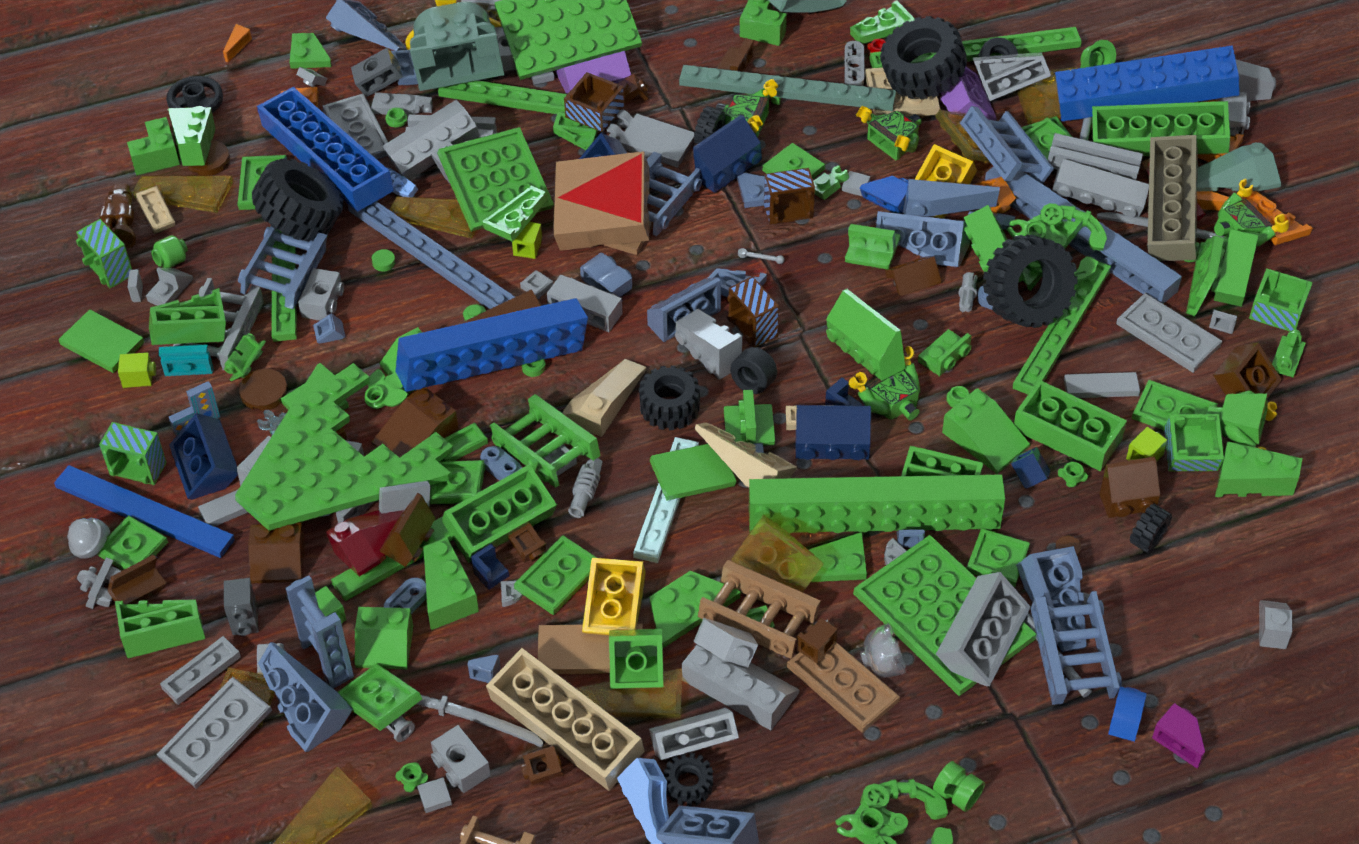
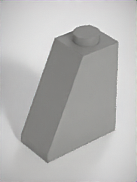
M1236 60L1239 74V91L1247 92V101L1271 99L1272 92L1276 89L1275 77H1272L1269 68Z

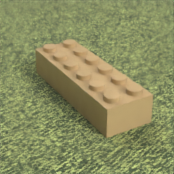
M523 648L486 685L493 702L550 746L554 745L559 753L608 791L618 782L617 777L636 758H639L645 752L642 740L638 735Z

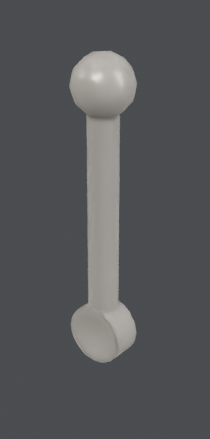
M744 248L738 250L740 258L749 256L776 261L778 264H782L785 260L782 255L776 257L747 252Z

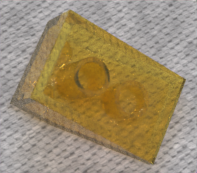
M764 514L757 521L731 559L736 564L802 593L824 564L786 530Z

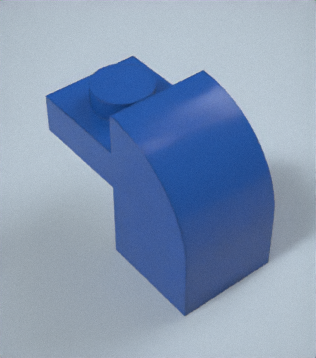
M1120 686L1108 735L1135 742L1147 693L1140 692L1135 688Z

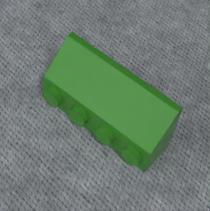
M848 289L843 290L826 319L828 328L826 334L829 340L835 342L841 347L843 352L851 355L857 363L862 364L870 374H874L881 381L906 369L901 330Z

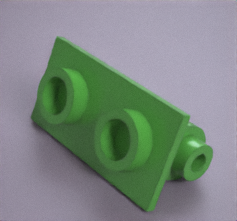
M1294 329L1288 333L1287 337L1282 336L1272 363L1277 373L1294 377L1305 346V342L1301 341L1302 335L1299 330Z
M250 333L242 337L235 348L241 355L233 351L224 364V370L229 374H233L229 379L230 381L239 377L244 378L251 371L250 365L262 354L261 348L265 344V340L257 343L255 336Z

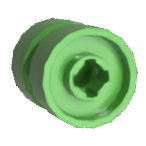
M950 761L938 775L933 790L945 799L951 797L952 803L967 812L980 797L985 787V782L973 774L966 775V770L954 761Z

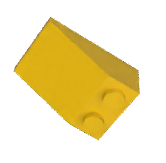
M934 144L914 180L970 184L977 169L973 161ZM947 214L936 215L932 217L944 219Z
M592 558L583 633L609 635L610 630H636L645 580L643 562Z

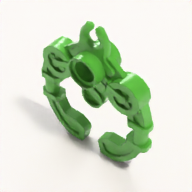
M1053 203L1044 205L1040 214L1028 222L1020 219L1010 221V226L1020 225L1022 227L1021 232L1016 233L1012 227L1007 229L1012 237L1018 235L1026 236L1027 234L1030 235V232H1038L1041 235L1039 237L1053 240L1055 243L1065 247L1067 238L1056 230V227L1061 224L1062 219H1067V221L1071 222L1072 218L1083 221L1082 226L1087 227L1091 231L1088 242L1092 250L1103 251L1107 240L1102 225L1091 215V211L1083 212L1075 209V206H1059ZM1089 256L1081 260L1079 268L1074 272V275L1078 277V282L1094 275L1098 265L1097 260ZM1037 260L1026 266L1029 270L1035 271L1043 277L1042 268Z
M909 779L908 782L890 780L881 784H871L863 790L860 801L861 805L855 814L843 815L836 820V825L838 826L845 821L851 823L852 829L846 830L838 827L837 832L845 837H856L863 844H897L891 837L903 834L907 828L908 820L903 814L894 813L886 809L889 798L897 799L898 793H909L910 798H917L924 802L926 813L934 820L947 816L946 801L937 792L915 782L914 779ZM864 823L870 824L873 827H868ZM936 828L931 838L932 844H952L951 829Z

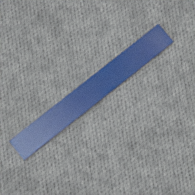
M70 465L54 482L55 487L125 518L131 516L153 530L219 558H222L235 540L233 534Z

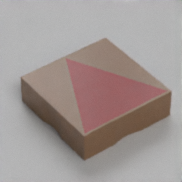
M644 151L556 162L554 237L560 251L588 248L600 244L649 241L647 200L649 195L650 168Z

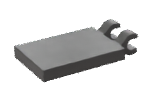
M620 110L616 115L617 118H620L617 125L610 124L607 129L608 132H611L609 136L619 140L626 151L632 153L644 151L647 158L653 152L662 154V163L677 168L693 145L695 137L692 131L640 114H636L633 118L625 110Z

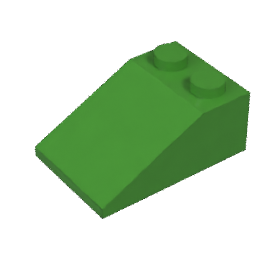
M978 388L944 415L942 433L996 474L1008 466L1016 456L1022 454L1030 447V443L1000 406Z

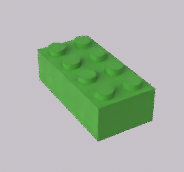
M1038 380L1016 411L1014 425L1021 434L1101 471L1123 439L1127 420Z
M529 464L446 510L442 523L468 563L472 561L471 556L488 545L492 544L496 548L508 541L509 535L530 523L533 527L552 516L557 504Z

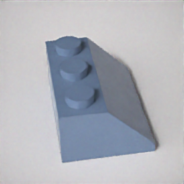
M718 277L703 279L690 285L685 290L673 294L661 303L653 305L647 310L648 326L665 342L675 336L676 321L699 309L709 316L720 312L721 280Z

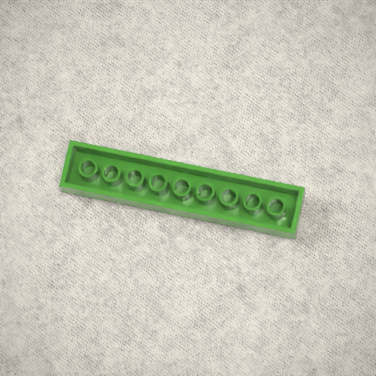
M1002 475L749 479L750 533L790 534L793 532L841 533L847 531L891 532L898 530L942 531L959 529L965 531L981 528L986 530L1000 529L1005 503Z

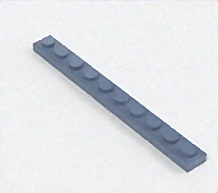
M377 201L358 212L348 205L349 212L487 308L491 309L515 297Z

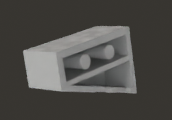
M1042 53L973 58L989 101L1051 76Z
M697 309L676 321L675 337L679 344L684 345L695 359H699L704 364L710 374L713 373L720 380L731 373L732 362L742 353V335L729 333V327L716 325L714 318Z

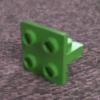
M850 224L848 229L849 248L845 256V262L889 269L900 241V234H896L893 230Z
M743 390V400L738 401L739 406L724 407L725 431L734 435L736 442L763 443V446L775 445L772 405H754L753 390Z

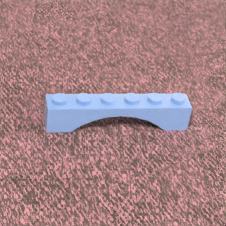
M636 758L617 779L622 787L623 794L628 798L633 808L635 817L640 821L645 831L646 838L651 844H665L657 839L656 834L669 819L666 799L667 781L656 760Z

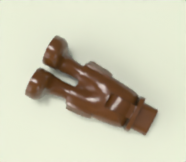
M115 184L112 190L108 192L99 219L111 231L115 227L114 234L124 243L125 248H131L136 242V235L129 227L132 225L134 218L132 192L128 184Z

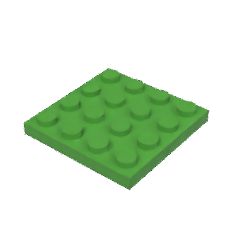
M520 127L440 148L437 152L471 232L484 228L483 220L530 186L545 191L548 200L538 212L552 209L554 206Z

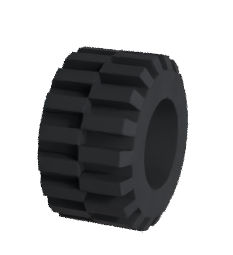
M672 365L670 368L661 366L659 370L656 368L651 370V374L647 373L644 376V380H641L639 388L640 412L643 414L646 422L650 421L651 426L655 427L657 425L661 430L669 428V431L674 430L676 427L682 429L684 424L690 425L692 419L697 418L700 410V385H698L697 378H693V373L690 371L686 372L685 368L682 367L677 369L676 366ZM667 396L677 397L675 399H663V397Z

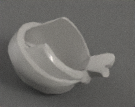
M96 518L76 519L69 526L67 535L69 549L72 554L82 559L95 556L103 548L107 536L110 534L109 527Z

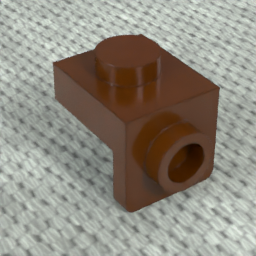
M634 73L617 83L624 86L625 103L638 95L644 101L649 99L647 94L649 88L643 79L640 80Z
M530 523L508 536V539L524 563L529 560L532 562L536 561L544 554L543 551L546 550L545 541L540 539Z

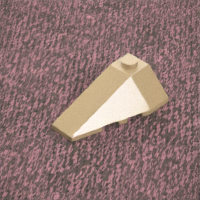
M624 359L574 397L562 414L586 431L602 437L645 373L646 367Z
M709 423L696 424L695 430L747 487H749V479L790 478L796 471L797 467L771 452L768 455L756 452V445L750 442H736L734 435Z

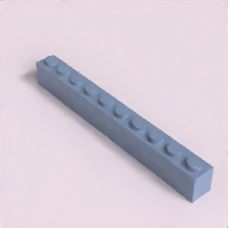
M992 167L986 172L985 181L1001 177V175ZM1018 171L1012 181H1006L1016 197L1010 206L1029 219L1038 216L1044 205L1049 203L1059 206H1074L1068 200L1062 198L1050 188L1022 171ZM1101 222L1099 223L1102 225L1107 237L1103 251L1090 248L1088 241L1091 231L1084 226L1068 244L1083 255L1110 265V273L1140 293H1146L1162 304L1178 292L1181 275Z

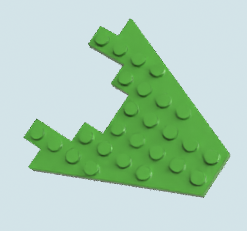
M319 363L236 492L235 500L265 528L273 530L379 500V488L422 481H428L430 485L448 481L451 479V472L439 462L453 452V446L435 432L400 458L384 444L364 457L336 433L338 429L350 422L349 415L338 404L369 384L370 378L354 363L336 375Z

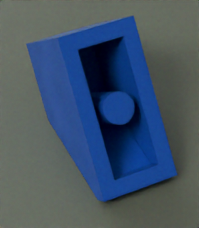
M890 176L862 184L860 191L864 199L892 213L902 214L908 180Z

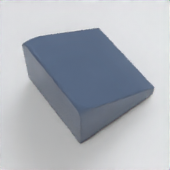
M332 313L313 325L316 340L319 344L345 338L342 321Z
M898 530L897 542L903 548H912L924 539L925 531Z
M491 655L468 661L470 678L489 683L501 669L499 655Z

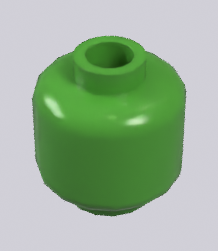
M170 235L157 241L153 246L151 254L154 262L159 267L172 268L185 261L188 249L182 239L179 240L176 236Z

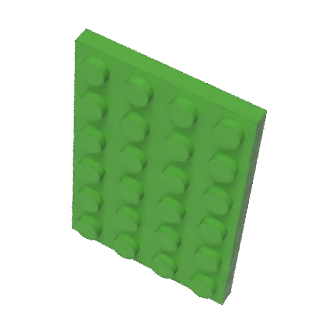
M500 0L494 2L520 80L642 46V41L627 0Z
M929 535L856 586L853 594L958 696L977 684V682L951 672L936 655L976 577ZM1024 622L1020 626L1001 665L1036 640L1037 634Z

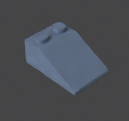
M680 805L656 834L657 839L665 844L759 843L754 813Z

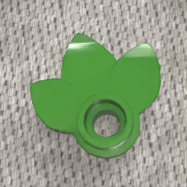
M377 369L370 375V383L365 393V402L370 408L378 409L384 405L390 407L398 406L408 397V393L402 390L403 385L396 373L385 377L384 373Z

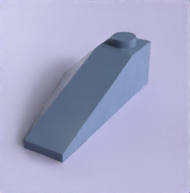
M337 0L326 16V19L331 22V27L338 32L343 31L395 51L407 50L406 46L394 34L386 32L387 27L383 23L376 21L377 16L359 1Z
M909 179L903 214L929 217L981 209L987 205L995 207L1000 187Z
M878 211L876 228L895 231L896 234H900L898 245L922 257L934 256L938 265L960 267L970 244V240L964 230V227L967 226L965 221Z
M1074 546L1030 554L1016 565L1023 586L1032 602L1036 597H1045L1047 606L1056 608L1081 605V602L1084 601V595L1080 589L1082 569ZM1080 615L1053 618L1051 621L1052 628L1056 629L1057 632L1085 629V617ZM1086 639L1058 642V646L1062 653L1084 649L1086 647Z
M270 642L258 662L269 689L275 691L279 700L278 709L280 713L285 714L289 722L287 729L290 735L305 752H308L338 732L351 713L352 708L337 691L277 644Z

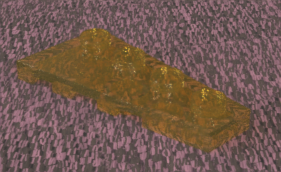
M141 176L132 192L134 198H136V193L157 186L166 204L217 213L233 183L232 176Z
M396 197L390 208L391 212L407 223L471 239L476 230L471 232L458 200Z
M682 668L663 672V687L610 689V682L576 688L613 717L681 719Z
M337 766L273 844H325L370 809L372 802Z

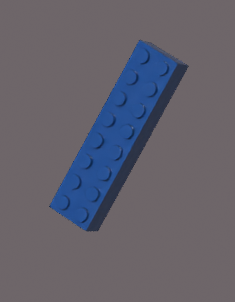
M1233 45L1055 72L1061 121L1092 117V106L1191 103L1239 96V74Z
M294 87L257 106L262 126L301 162L308 164L311 168L318 169V172L321 174H325L329 181L337 186V190L340 191L343 200L356 212L394 191L390 171Z
M577 298L401 337L398 339L395 372L405 391L408 392L532 363L541 359L544 360L582 351L588 316Z

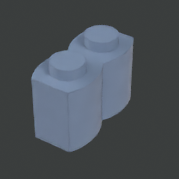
M599 253L580 267L581 279L589 286H594L599 290L615 294L618 297L632 289L631 273L627 269L617 266L611 256Z

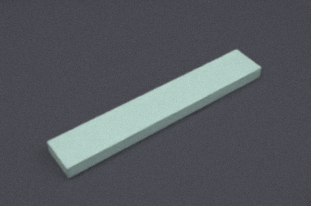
M675 437L670 452L699 446V442ZM659 483L633 552L634 558L654 563L659 561L681 499L677 498L666 501Z

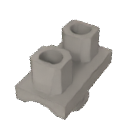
M106 557L98 576L95 574L97 571L95 567H90L88 571L82 570L79 572L77 580L82 584L80 589L86 592L91 587L86 607L93 609L95 604L105 607L110 606L113 599L107 592L108 589L104 588V584H109L110 577L121 571L112 567V559Z

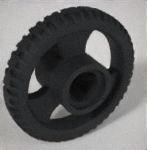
M192 76L174 83L168 90L166 100L169 108H183L184 106L186 108L202 106L211 107L212 113H214L222 104L223 92L221 86L214 79L205 76ZM204 87H208L215 92L214 98L206 97ZM182 91L183 97L176 98V96Z

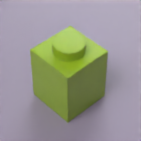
M529 222L512 242L513 256L536 259L542 241L541 224Z
M149 353L120 354L118 374L122 387L152 386V376H156L155 362H151Z
M1146 427L1129 444L1126 459L1130 461L1155 457L1157 462L1164 455L1167 439L1160 433Z

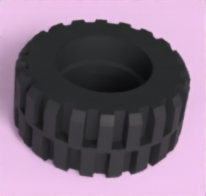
M926 16L923 19L917 17L911 22H904L901 27L897 26L893 30L892 35L889 34L885 39L886 43H883L881 48L880 61L891 88L896 90L898 94L904 97L907 96L910 99L919 97L922 100L927 99L929 96L934 98L939 96L941 92H947L950 90V86L957 84L959 81L958 77H962L967 66V55L957 28L949 21L939 17L936 19L932 16ZM936 53L932 58L924 62L911 63L920 55Z
M286 158L270 162L265 167L252 190V202L258 214L262 215V219L265 222H269L271 227L275 230H280L286 236L290 235L294 239H303L305 241H314L318 232L328 235L343 210V198L340 191L337 190V186L330 182L325 174L318 172V169L311 168L304 162L299 163L297 160H287Z
M1035 235L1014 236L1013 240L1008 239L1003 242V247H997L993 252L995 255L993 259L988 260L987 266L989 268L987 272H984L983 279H986V284L983 285L984 293L989 295L986 297L989 305L993 306L992 310L1003 319L1024 327L1039 328L1042 324L1047 326L1053 323V318L1059 319L1064 314L1062 311L1064 309L1068 310L1070 307V299L1075 297L1076 293L1074 286L1078 284V277L1074 275V272L1077 271L1076 265L1070 262L1072 260L1070 253L1065 251V247L1061 244ZM1037 260L1042 268V283L1038 292L1031 299L1023 302L1018 292L1019 277L1028 264Z

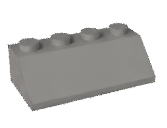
M455 100L382 147L399 173L410 180L436 164L431 156V152L447 139L452 145L473 140L480 136L468 112Z
M1001 572L978 576L936 655L951 672L981 685L990 686L1030 609V605Z
M699 645L695 646L682 663V681L770 731L800 691L751 662L749 667L745 668L724 661Z

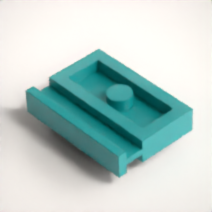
M207 345L159 347V357H161L165 376L213 374V364Z

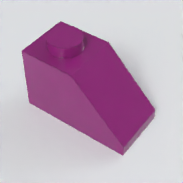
M1174 703L1156 724L1152 738L1198 769L1205 753L1198 720L1189 710L1181 708Z

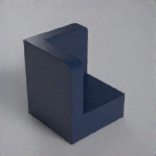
M840 378L826 391L825 405L862 406L859 401L848 395L849 382L844 378Z
M1037 447L1016 456L1011 463L1024 488H1029L1046 480L1051 473Z
M492 544L471 556L474 575L488 590L509 577V571L496 558L495 547Z

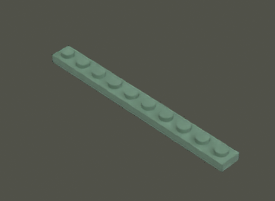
M683 65L679 79L680 86L746 94L758 92L764 88L765 82L774 79L778 85L776 89L777 94L774 97L853 107L865 106L869 109L893 111L896 90Z

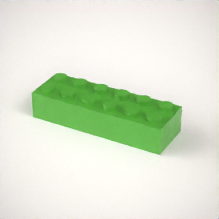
M1228 101L1092 106L1093 142L1143 154L1142 156H1150V137L1196 135L1198 154L1229 153L1230 126Z

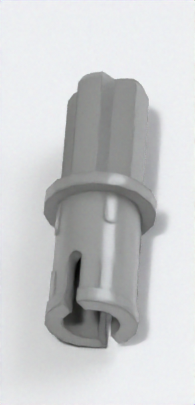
M971 272L963 275L962 287L959 289V310L961 312H970L973 300L977 296L976 283L978 277L975 275L973 278L974 273Z

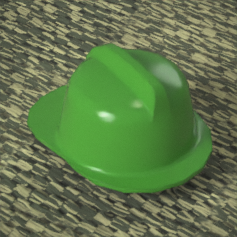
M1099 40L1093 45L1088 46L1081 54L1080 68L1115 63L1116 49L1114 45L1108 40Z

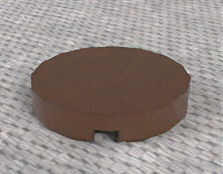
M211 140L205 165L187 167L192 173L194 171L201 176L217 174L224 170L226 164H229V150L223 143Z
M272 369L252 371L243 378L239 387L242 402L248 408H259V411H266L277 407L282 403L281 398L288 392L284 376Z

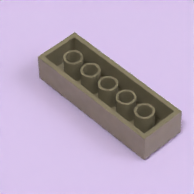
M1196 135L1150 137L1147 245L1148 254L1158 261L1196 260L1198 178Z

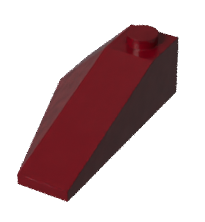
M378 510L338 523L335 527L326 531L335 555L359 577L381 564L386 559V556L380 552V549L404 510L383 514Z

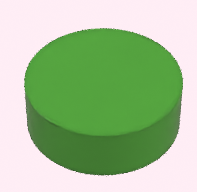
M378 250L372 255V265L378 271H388L395 265V256L389 250Z
M541 359L532 363L522 364L523 373L530 377L541 375L545 371V360Z

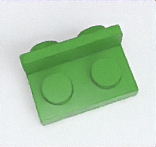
M948 329L918 355V362L938 376H941L946 370L950 371L961 357H966L969 354L972 336L967 333L961 338Z

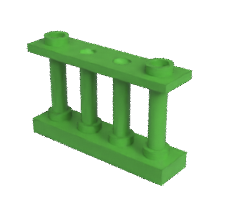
M536 394L528 399L530 406L529 414L505 430L495 423L490 425L493 433L492 440L497 447H502L524 465L530 464L543 482H548L555 488L559 486L556 472L579 455H586L593 461L601 456L596 437ZM534 421H539L543 424L521 441L513 437ZM549 432H554L558 435V437L535 453L528 448ZM565 443L571 444L574 447L551 464L544 460L546 456Z

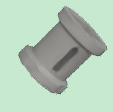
M400 716L385 728L394 734V739L397 742H402L412 734L415 725Z

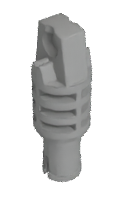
M599 458L594 461L588 460L579 471L572 490L574 498L568 510L569 514L573 517L581 518V516H584L588 501L594 497L601 477L599 474L602 461Z

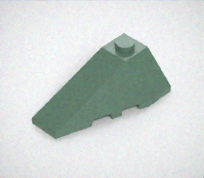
M1256 142L1251 145L1241 146L1198 167L1197 191H1218L1219 187L1239 191V183L1243 179H1247L1245 187H1250L1253 184V191L1281 187L1274 155L1262 143Z

